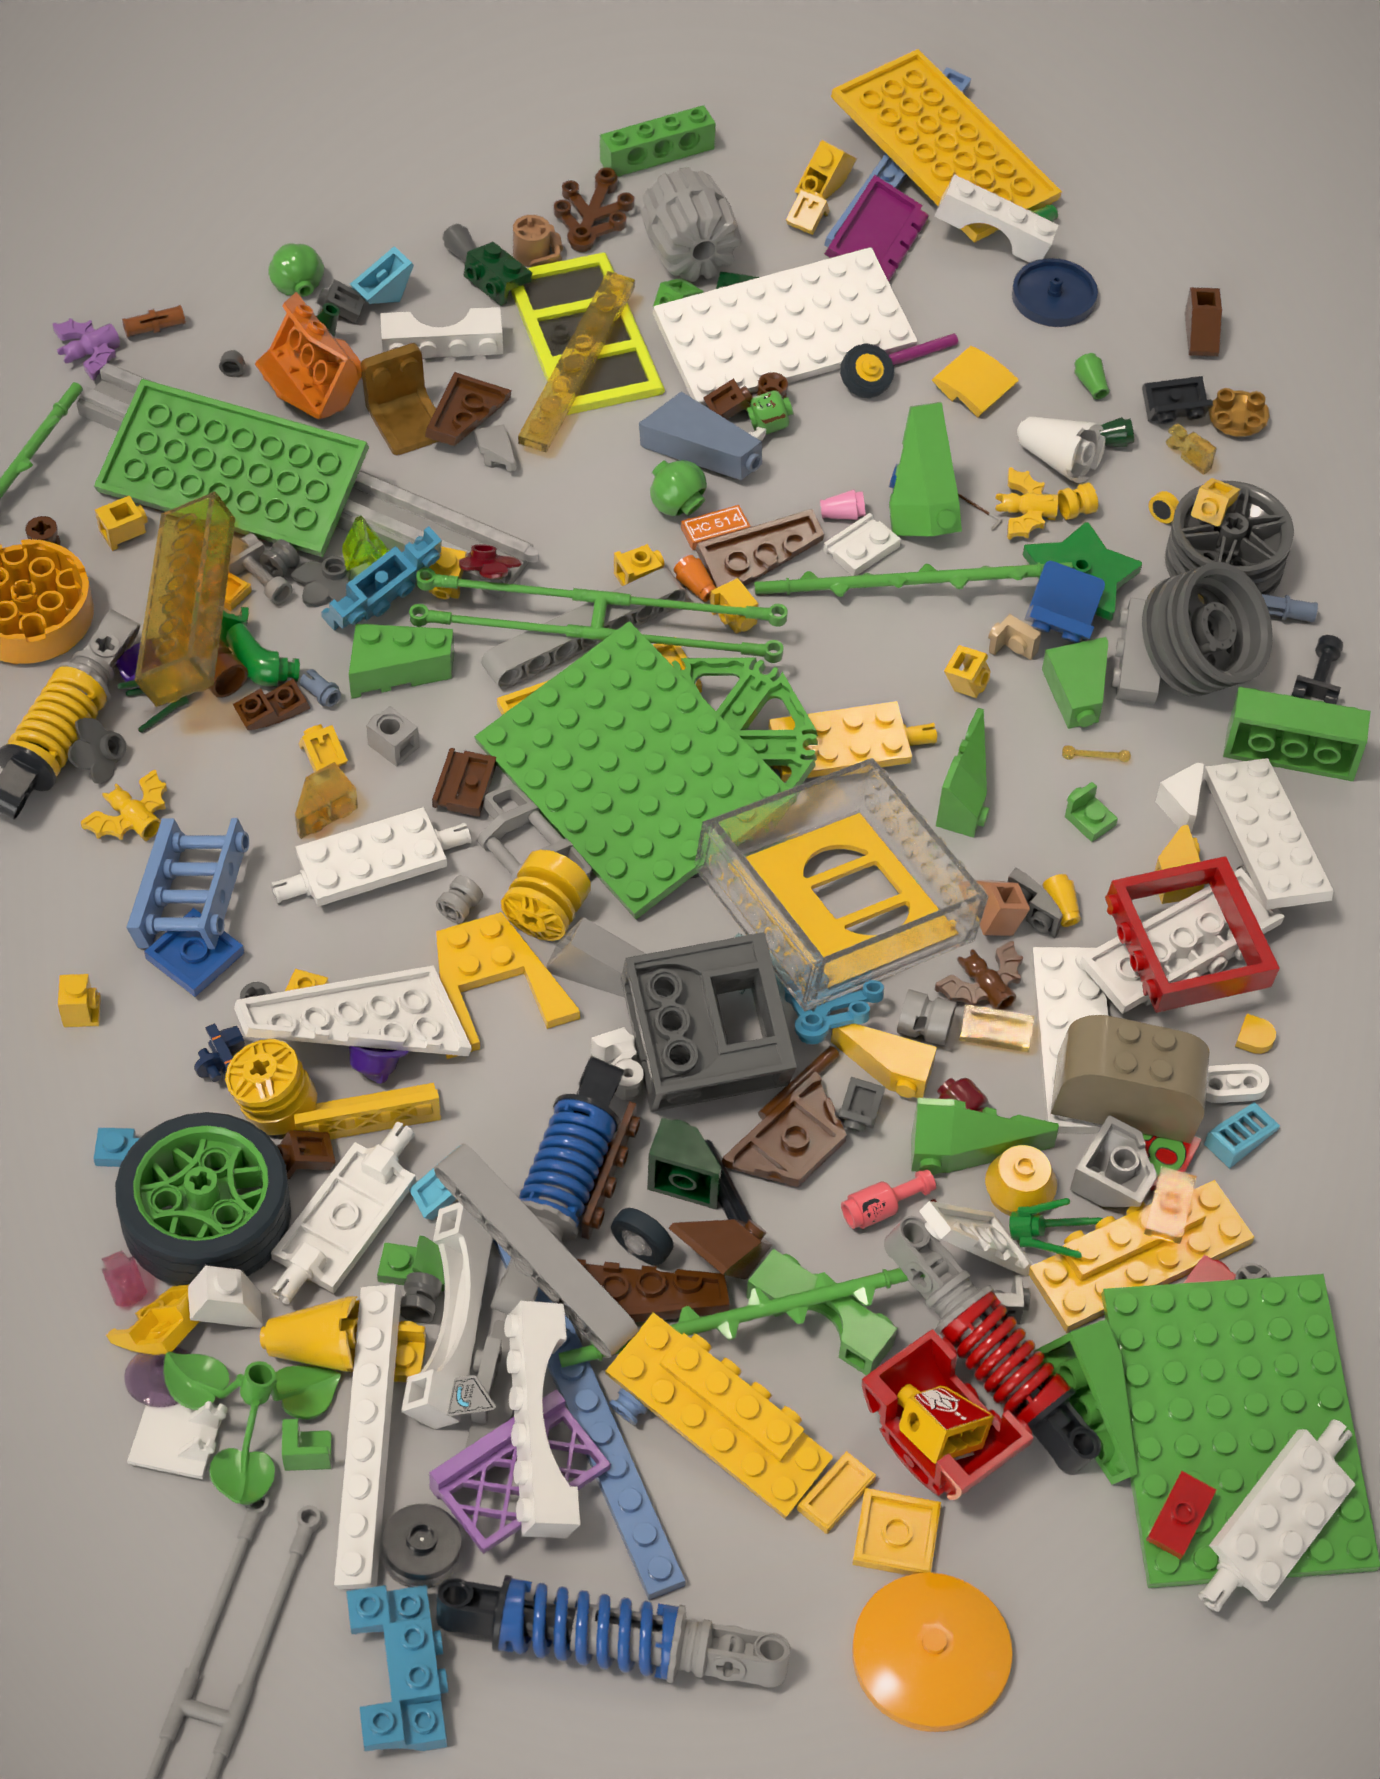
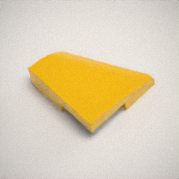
M189 1285L172 1286L154 1302L141 1308L135 1313L138 1321L130 1328L121 1330L113 1328L106 1334L110 1343L144 1354L166 1355L168 1351L172 1352L200 1322L190 1320Z

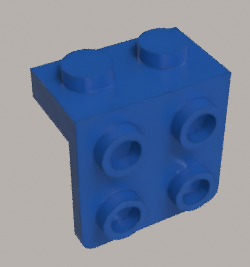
M1048 561L1043 566L1024 620L1032 622L1031 627L1049 633L1051 629L1062 633L1061 638L1073 643L1090 639L1094 629L1091 623L1102 596L1105 582L1101 578L1054 561Z

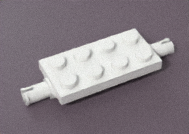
M422 807L295 846L296 856L302 869L299 871L300 874L271 882L272 891L277 903L306 893L307 896L311 895L314 897L316 905L319 907L447 867V858L444 850L471 843V835L465 822L441 831L433 829L426 810Z
M396 1122L383 1142L372 1148H365L354 1142L271 1252L273 1260L287 1267L277 1283L270 1289L271 1294L280 1301L284 1296L285 1298L282 1302L290 1304L306 1280L312 1281L333 1294L336 1292L409 1193V1189L416 1183V1175L403 1169L398 1159L408 1143L415 1137L410 1127L406 1125L401 1130L403 1123Z
M1331 1420L1329 1426L1318 1440L1308 1430L1298 1429L1209 1546L1219 1556V1563L1216 1567L1218 1569L1217 1573L1198 1595L1201 1601L1207 1598L1204 1603L1207 1607L1217 1612L1220 1611L1222 1605L1237 1586H1244L1249 1589L1259 1601H1268L1355 1486V1483L1334 1459L1346 1441L1352 1436L1350 1430H1346L1343 1433L1346 1426L1342 1422Z

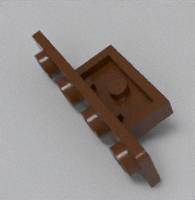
M629 1101L615 1139L608 1143L607 1154L603 1156V1164L598 1168L599 1175L594 1180L593 1190L589 1192L588 1202L584 1204L588 1207L582 1220V1238L589 1240L593 1229L599 1230L605 1215V1208H602L605 1198L611 1199L617 1185V1178L614 1175L618 1167L624 1168L629 1154V1147H626L629 1137H636L640 1127L641 1117L636 1116L637 1103Z

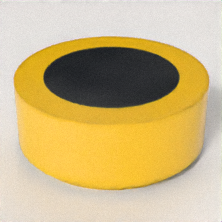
M1160 491L1150 499L1149 511L1156 520L1167 524L1173 521L1179 501L1170 492Z

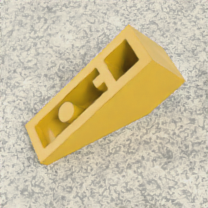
M855 1023L832 1028L831 1043L885 1088L905 1098L924 1097L934 1066L937 1047Z

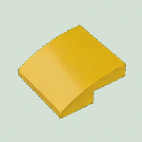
M970 346L939 372L932 381L952 402L958 397L978 418L1015 386L1019 379L995 358L976 347Z

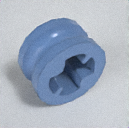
M621 1388L618 1391L619 1398L611 1400L609 1406L624 1420L632 1425H636L638 1422L637 1416L640 1413L645 1414L647 1409L637 1398Z

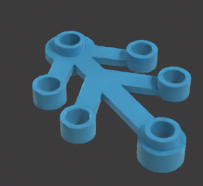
M801 963L799 966V979L807 984L818 1006L812 1012L805 1001L806 988L803 983L793 981L785 985V1000L793 1006L798 1015L795 1021L796 1034L806 1044H818L825 1040L826 1035L832 1028L853 1023H866L870 1018V1006L867 1003H878L883 1000L884 985L880 981L870 980L864 983L863 990L844 994L852 982L863 981L869 976L868 967L835 981L827 991L806 963ZM849 1007V1012L830 1015L834 1010Z

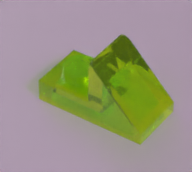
M362 515L355 518L342 546L346 570H351L365 563L370 566L390 551Z

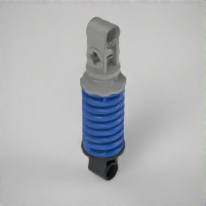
M592 1055L579 1081L577 1093L563 1094L556 1098L553 1105L554 1115L549 1119L548 1128L544 1132L543 1140L539 1144L533 1165L529 1169V1176L525 1179L524 1188L521 1189L519 1199L560 1243L576 1238L579 1231L578 1217L584 1213V1204L588 1202L589 1192L593 1190L594 1180L599 1175L598 1168L603 1164V1156L607 1154L608 1143L612 1141L614 1133L618 1131L620 1126V1119L609 1108V1104L620 1084L624 1069ZM512 1258L490 1305V1308L507 1315L512 1312L520 1301L534 1302L538 1293L536 1283Z

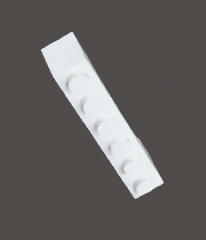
M460 1202L439 1209L433 1242L439 1246L444 1271L445 1298L443 1318L436 1345L427 1364L419 1374L407 1378L401 1410L402 1413L434 1430L461 1422L462 1415L447 1416L455 1378L470 1376L473 1347L476 1341L477 1324L482 1307L481 1301L485 1278L488 1272L487 1267L491 1245L493 1243L491 1235Z
M520 1301L512 1312L506 1316L504 1325L505 1335L510 1339V1351L507 1356V1371L512 1373L509 1406L511 1410H514L515 1417L511 1441L512 1445L517 1448L514 1481L516 1484H519L520 1495L516 1506L517 1521L521 1522L522 1536L567 1538L580 1526L578 1487L568 1484L556 1464L546 1435L542 1404L543 1383L549 1358L567 1340L564 1304Z

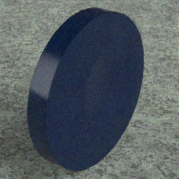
M1057 258L1039 259L1026 264L1017 272L1012 287V300L1017 310L1029 320L1049 327H1067L1082 322L1093 312L1098 295L1096 281L1086 269L1074 262Z

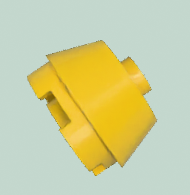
M1018 1145L1009 1148L994 1159L986 1171L985 1185L990 1200L999 1211L1008 1216L1013 1211H1017L1020 1206H1034L1053 1201L1057 1192V1178L1048 1158L1044 1153L1032 1146Z

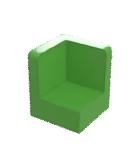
M282 1419V1460L284 1470L331 1469V1432H300L298 1419Z

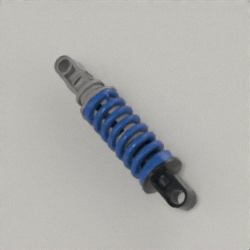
M512 1575L505 1576L501 1587L451 1578L443 1581L437 1590L436 1621L440 1628L448 1632L492 1638V1651L497 1653L500 1651L513 1652L514 1650L517 1654H524L533 1641L535 1655L538 1658H544L548 1656L554 1644V1653L558 1661H567L572 1652L575 1651L576 1660L580 1665L585 1666L589 1664L593 1656L596 1655L599 1667L607 1669L611 1667L616 1658L618 1659L619 1669L624 1673L630 1672L635 1663L639 1662V1669L643 1676L648 1677L655 1671L656 1678H662L670 1683L674 1682L679 1670L692 1671L696 1677L702 1678L703 1675L726 1681H741L759 1684L764 1687L779 1686L784 1682L787 1675L791 1648L784 1636L777 1633L743 1629L734 1625L713 1624L712 1620L703 1619L701 1623L698 1621L693 1622L687 1620L686 1606L684 1605L673 1606L658 1603L657 1614L653 1615V1605L650 1601L642 1602L639 1612L632 1611L631 1599L623 1597L620 1600L618 1608L611 1607V1598L608 1594H601L597 1605L589 1604V1592L581 1590L577 1595L575 1606L570 1607L568 1606L569 1591L563 1586L557 1589L554 1603H547L548 1587L545 1583H538L536 1585L533 1600L525 1599V1592L531 1593L532 1581L513 1578ZM731 1638H735L734 1645L730 1644ZM727 1662H731L729 1669L727 1668Z

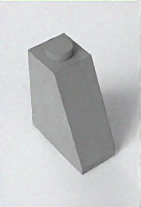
M583 917L556 944L546 968L552 975L625 997L620 979L625 958L646 953Z

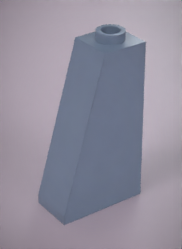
M683 392L678 393L639 422L640 446L645 449L679 460H687L695 463L697 466L739 480L744 479L762 465V441Z

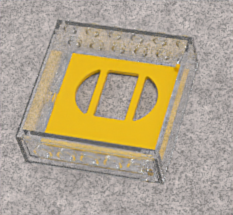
M873 758L703 821L694 863L695 870L745 935L765 932L774 973L804 1012L861 989L864 983L870 980L880 981L975 941L989 897L983 886L978 884L966 870L963 862L954 856L945 841L929 826L926 818L919 814L909 802L906 794L899 790L890 779L887 771L882 769ZM846 849L865 855L809 878H805L803 875L804 868L809 860L824 851ZM876 865L899 894L837 919L834 918L812 889ZM903 905L908 906L909 913L905 922L901 926L880 935H863L847 930L849 927Z

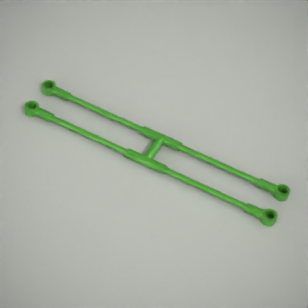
M422 568L416 574L417 586L421 590L429 591L434 587L455 589L467 587L572 598L573 601L594 603L591 626L570 624L559 626L452 615V612L428 610L424 604H415L409 610L410 622L417 627L425 626L427 623L448 625L460 623L566 634L567 637L602 641L618 630L603 628L607 604L621 606L633 604L741 615L749 619L767 620L776 627L783 626L787 622L788 610L783 604H774L770 608L755 606L742 608L634 597L627 593L579 588L565 590L496 583L435 574L430 568ZM642 634L650 643L741 652V655L764 657L770 663L780 662L783 658L784 648L782 643L777 640H770L766 644L747 642L735 644Z

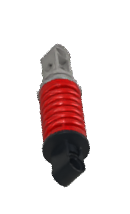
M916 1216L905 1217L886 1237L884 1247L887 1254L907 1276L911 1285L925 1298L927 1307L935 1309V1312L940 1315L941 1321L935 1328V1332L943 1338H947L954 1348L957 1347V1356L961 1359L967 1358L965 1362L967 1369L976 1370L975 1379L979 1382L986 1381L984 1383V1390L987 1393L995 1392L993 1396L995 1404L1002 1405L1006 1403L1003 1407V1413L1008 1410L1016 1419H1022L1061 1470L1068 1473L1078 1472L1099 1455L1101 1442L1098 1435L1087 1425L1069 1402L1077 1391L1073 1387L1071 1388L1060 1374L1051 1375L1054 1371V1366L1051 1363L1047 1362L1039 1367L1045 1359L1043 1352L1036 1351L1029 1355L1035 1349L1034 1341L1029 1339L1021 1344L1020 1342L1026 1337V1331L1023 1328H1018L1011 1332L1017 1325V1320L1012 1316L1003 1321L1001 1320L1006 1314L1007 1308L1000 1304L1001 1301L993 1292L994 1289L991 1285L979 1290L974 1287V1284L969 1279L971 1277L966 1270L963 1271L956 1263L953 1255L938 1239L928 1232L925 1227V1221ZM939 1259H942V1262L938 1264L937 1261ZM922 1274L925 1275L923 1279L920 1278Z

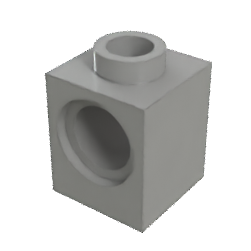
M391 706L380 714L374 715L366 725L368 745L395 766H398L419 748L418 727Z

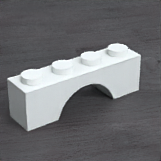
M955 174L946 188L934 217L959 229L972 223H985L998 228L1010 240L1012 254L1029 263L1044 258L1052 245L1059 226Z
M500 307L471 308L463 320L447 327H431L422 324L414 318L411 312L380 313L383 352L410 343H416L422 352V358L503 354Z

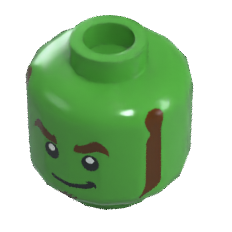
M776 390L752 398L751 406L747 407L754 431L757 427L766 429L765 435L787 428L789 425L788 416L794 414L789 398L782 399L781 394Z

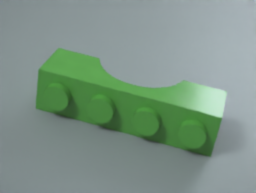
M772 1249L748 1280L746 1298L749 1299L751 1290L757 1287L770 1300L812 1290L815 1288L818 1274H812L801 1267L800 1263L791 1255L781 1254ZM853 1295L808 1306V1310L824 1315L836 1327L840 1337L838 1358L865 1375L875 1370L894 1346L897 1327L885 1315L875 1314L862 1306V1303ZM786 1312L775 1314L774 1316L779 1317Z

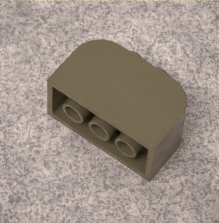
M1107 1015L1081 1017L1069 1026L1057 1056L1050 1114L1101 1125L1104 1124L1110 1115L1141 1131L1143 1134L1191 1143L1205 1113L1209 1048L1202 1039L1184 1031Z

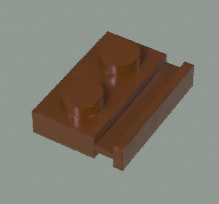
M450 748L432 798L433 808L443 806L447 807L448 811L480 817L484 799L488 793L497 766L496 757L465 750L464 753L455 752V748Z

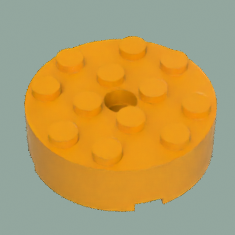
M34 539L21 540L22 544L2 548V544H0V661L11 664H28L55 658L67 653L84 637L91 625L94 604L85 567L77 556L58 544Z

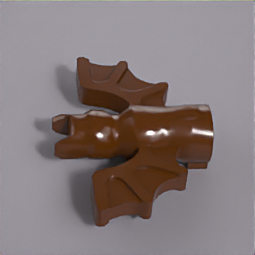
M1014 941L997 948L995 953V959L999 966V970L995 971L989 969L986 961L974 949H971V956L967 958L959 956L957 961L966 974L975 980V984L964 982L955 975H949L935 984L934 990L943 993L950 1001L965 1002L972 1009H975L979 1001L988 1000L994 1012L999 1014L1011 1007L1016 1000V994L1008 985L1020 983L1021 975H1019L1017 968L1022 964L1023 956H1019L1015 951Z

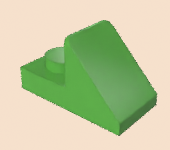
M419 1235L417 1247L384 1243L377 1273L378 1282L404 1286L406 1276L409 1273L422 1272L438 1278L442 1282L441 1291L445 1292L443 1264L437 1244L422 1235Z

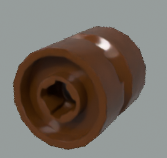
M211 636L199 641L188 654V666L203 680V683L216 697L223 698L232 695L243 686L247 679V668L232 654V651L219 637Z

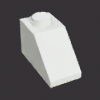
M205 1266L188 1286L190 1320L254 1328L262 1327L260 1290L241 1270Z

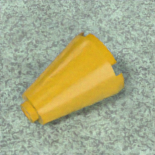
M347 1296L270 1318L266 1326H263L260 1330L261 1347L266 1349L271 1357L352 1373L354 1369L360 1300H356L357 1296Z

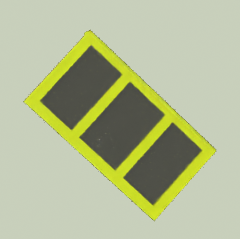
M603 252L530 267L528 269L532 272L531 282L510 290L560 416L654 397L665 392L606 253Z

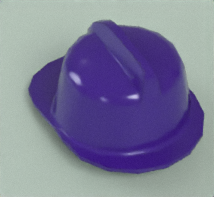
M349 1046L351 1067L379 1084L385 1083L389 1074L394 1072L399 1058L408 1054V1051Z

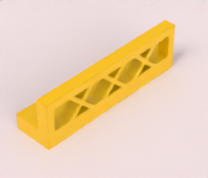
M434 1083L316 1103L314 1111L294 1114L296 1131L329 1132L330 1139L332 1140L392 1129L396 1122L403 1123L402 1127L406 1125L441 1120L438 1090L435 1089Z

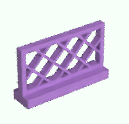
M557 1389L543 1397V1418L547 1439L550 1429L562 1421L572 1432L571 1443L548 1440L550 1449L569 1452L566 1468L559 1467L567 1482H569V1478H576L568 1484L578 1487V1490H580L608 1471L611 1464L565 1407V1399ZM515 1417L429 1472V1489L438 1500H443L483 1554L522 1529L521 1522L517 1521L516 1513L508 1512L510 1495L520 1496L519 1487L512 1486L514 1466L517 1461V1448L512 1445L511 1441ZM576 1438L581 1443V1445L575 1444ZM573 1452L590 1455L597 1465L588 1471L571 1469ZM513 1454L512 1460L506 1459ZM494 1466L510 1468L508 1484L485 1482L487 1471ZM481 1476L480 1481L475 1480L476 1478ZM463 1487L478 1489L475 1506L458 1504L452 1494ZM483 1490L506 1494L503 1511L480 1507ZM467 1514L474 1515L473 1521L470 1520ZM478 1516L501 1519L499 1531L485 1539L477 1529ZM506 1520L512 1521L505 1526Z

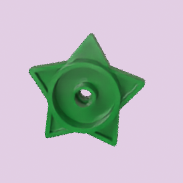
M1088 522L1082 524L1062 542L1026 544L1022 553L1029 565L1037 564V562L1045 564L1048 561L1057 563L1072 562L1073 569L1104 580L1105 587L1095 615L1109 621L1113 620L1115 613L1116 590L1138 575L1142 568L1141 561L1107 549Z

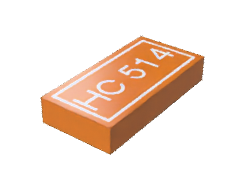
M739 505L681 521V530L692 550H696L697 543L751 527Z

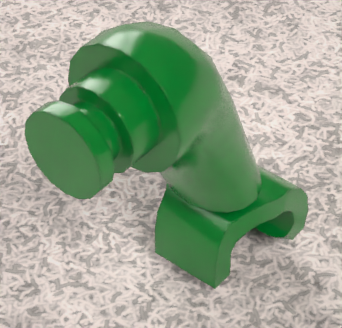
M218 600L215 601L209 619L210 635L219 637L226 646L230 647L232 653L247 668L250 680L255 684L266 687H276L278 681H287V678L298 682L300 673L299 658H293L292 662H288V658L279 657L278 651L263 648L247 628L248 607H241L240 616L225 612L223 604Z

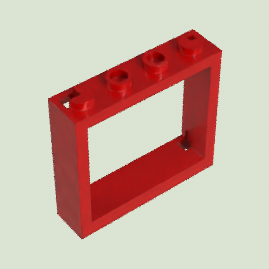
M1226 856L1111 881L1108 893L1105 896L1108 905L1107 913L1112 915L1116 922L1118 938L1122 944L1125 943L1130 954L1131 967L1134 972H1138L1142 981L1144 996H1149L1156 1013L1272 987L1280 968ZM1209 884L1247 966L1169 983L1132 900Z

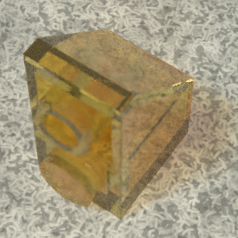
M335 762L305 778L295 812L297 835L300 839L311 833L314 834L321 831L326 825L339 818L349 816L358 808L356 788Z

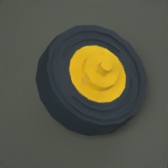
M865 343L856 345L845 354L840 366V375L843 384L850 392L859 397L872 398L879 396L889 388L894 378V365L885 350L877 345Z

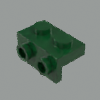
M491 242L467 251L463 275L502 306L507 304L509 290L531 282L532 272L495 242Z

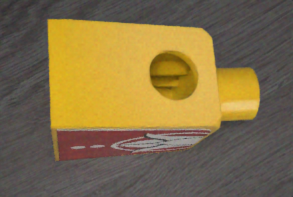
M908 1384L898 1393V1404L904 1408L899 1423L900 1431L934 1464L948 1453L955 1458L984 1447L994 1418L986 1410L944 1386L920 1392L914 1386Z

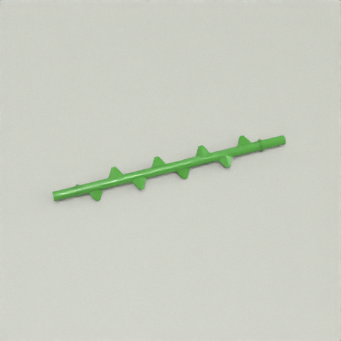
M73 382L61 399L54 403L52 411L1 476L0 499L18 475L32 467L33 464L30 459L62 417L68 414V409L83 391L80 384Z
M1037 562L1034 565L1001 567L985 565L981 568L936 570L930 564H924L919 572L873 575L865 573L856 576L818 578L813 572L807 571L800 579L789 580V578H786V580L755 582V595L787 593L789 595L790 592L831 590L838 597H842L849 589L885 586L900 588L904 585L949 582L955 588L963 589L968 581L1022 580L1023 578L1037 577L1039 579L1044 564ZM1072 562L1060 563L1073 568Z
M900 1268L888 1271L882 1269L880 1273L836 1283L825 1272L818 1274L815 1288L812 1290L770 1300L758 1287L753 1288L747 1306L700 1317L689 1306L682 1308L678 1323L670 1326L681 1335L685 1333L688 1336L717 1329L730 1341L735 1339L739 1323L786 1312L797 1325L802 1324L805 1321L808 1306L851 1295L856 1297L864 1306H869L872 1304L875 1289L883 1287L889 1289L891 1285L909 1280ZM628 1341L621 1349H619L615 1354H619V1353L625 1348V1346L629 1343V1341ZM593 1344L558 1353L562 1368L596 1359L602 1361V1358L606 1357Z

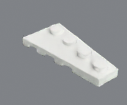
M929 1201L919 1210L927 1221L925 1223L926 1229L936 1239L946 1241L1025 1277L1029 1275V1267L1034 1265L1018 1243L1011 1238L1010 1233L993 1212Z

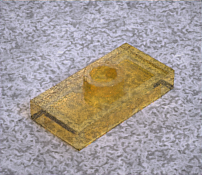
M1161 1166L1144 1231L1145 1235L1177 1244L1181 1243L1197 1176Z

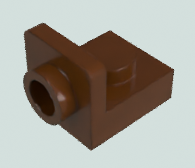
M734 378L703 397L710 410L727 420L743 409L747 411V407L751 406V400L754 398L747 386L745 385L740 388Z
M289 1130L281 1143L277 1145L286 1165L287 1179H290L297 1169L331 1170L336 1163L329 1132Z

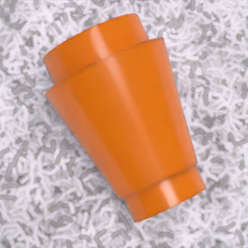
M688 555L681 559L674 567L676 579L703 602L709 601L711 599V590L716 589L701 559L695 558L693 555Z

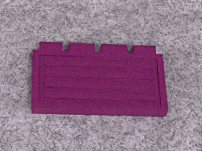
M874 174L824 254L829 258H834L871 247L888 282H890L929 216L921 210L923 205Z

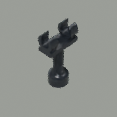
M1323 635L1318 639L1315 653L1319 657L1314 678L1311 679L1297 675L1291 696L1304 698V695L1324 700L1325 703L1336 705L1341 687L1328 684L1326 680L1332 661L1339 659L1343 649L1341 639L1334 635Z

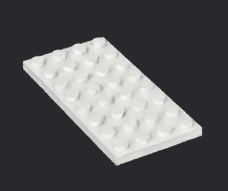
M871 247L653 307V316L690 397L704 406H707L703 397L733 378L740 388L746 385L752 394L759 391L758 380L763 374L768 372L780 373L786 377L788 383L838 370L845 354L856 345L865 343L877 345L889 355L917 344V339Z

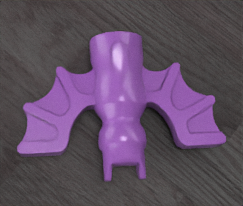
M69 318L67 322L52 324L53 330L60 340L80 339L70 341L67 345L60 347L57 353L65 355V363L81 359L87 354L91 355L89 359L84 361L83 365L85 372L92 380L96 379V376L100 374V370L112 358H116L115 349L120 347V339L111 323L96 330L93 329L91 320L86 323H78Z

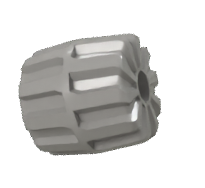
M686 167L679 168L678 171L669 174L664 173L657 178L658 181L650 189L646 190L643 196L645 207L641 208V215L650 243L672 275H680L684 280L691 282L698 280L700 275H704L706 279H711L718 275L720 266H730L735 259L732 252L734 248L741 247V235L732 207L712 177L704 171L695 172Z

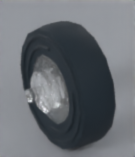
M630 1207L622 1209L610 1226L613 1236L627 1253L647 1264H662L673 1250V1239L667 1230L655 1218L638 1209Z

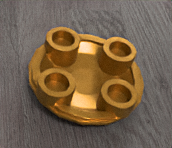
M1230 388L1220 389L1217 397L1213 400V407L1209 410L1210 420L1217 429L1228 435L1238 437L1258 433L1267 425L1270 417L1268 406L1265 403L1266 397L1258 391L1250 393L1243 390L1233 391Z

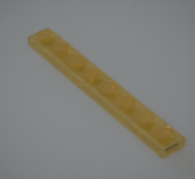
M607 271L518 435V444L547 453L634 291L635 279Z

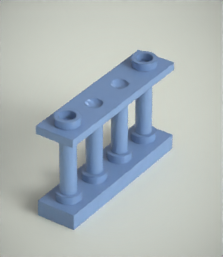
M162 818L126 927L138 948L150 947L153 944L155 935L159 931H199L209 949L216 948L219 935H222L224 931V918L244 852H247L249 849V835L244 831L238 818H231L226 835H185L180 830L175 818ZM185 849H222L218 862H179L181 853ZM177 876H213L209 890H170L172 881ZM168 903L205 904L201 917H161L163 909Z

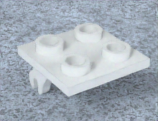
M150 1392L127 1460L128 1464L203 1480L210 1455L214 1453L217 1445L215 1439L221 1421L226 1417L228 1408L223 1404L214 1405L211 1401H208L198 1410H193L179 1404L171 1395Z

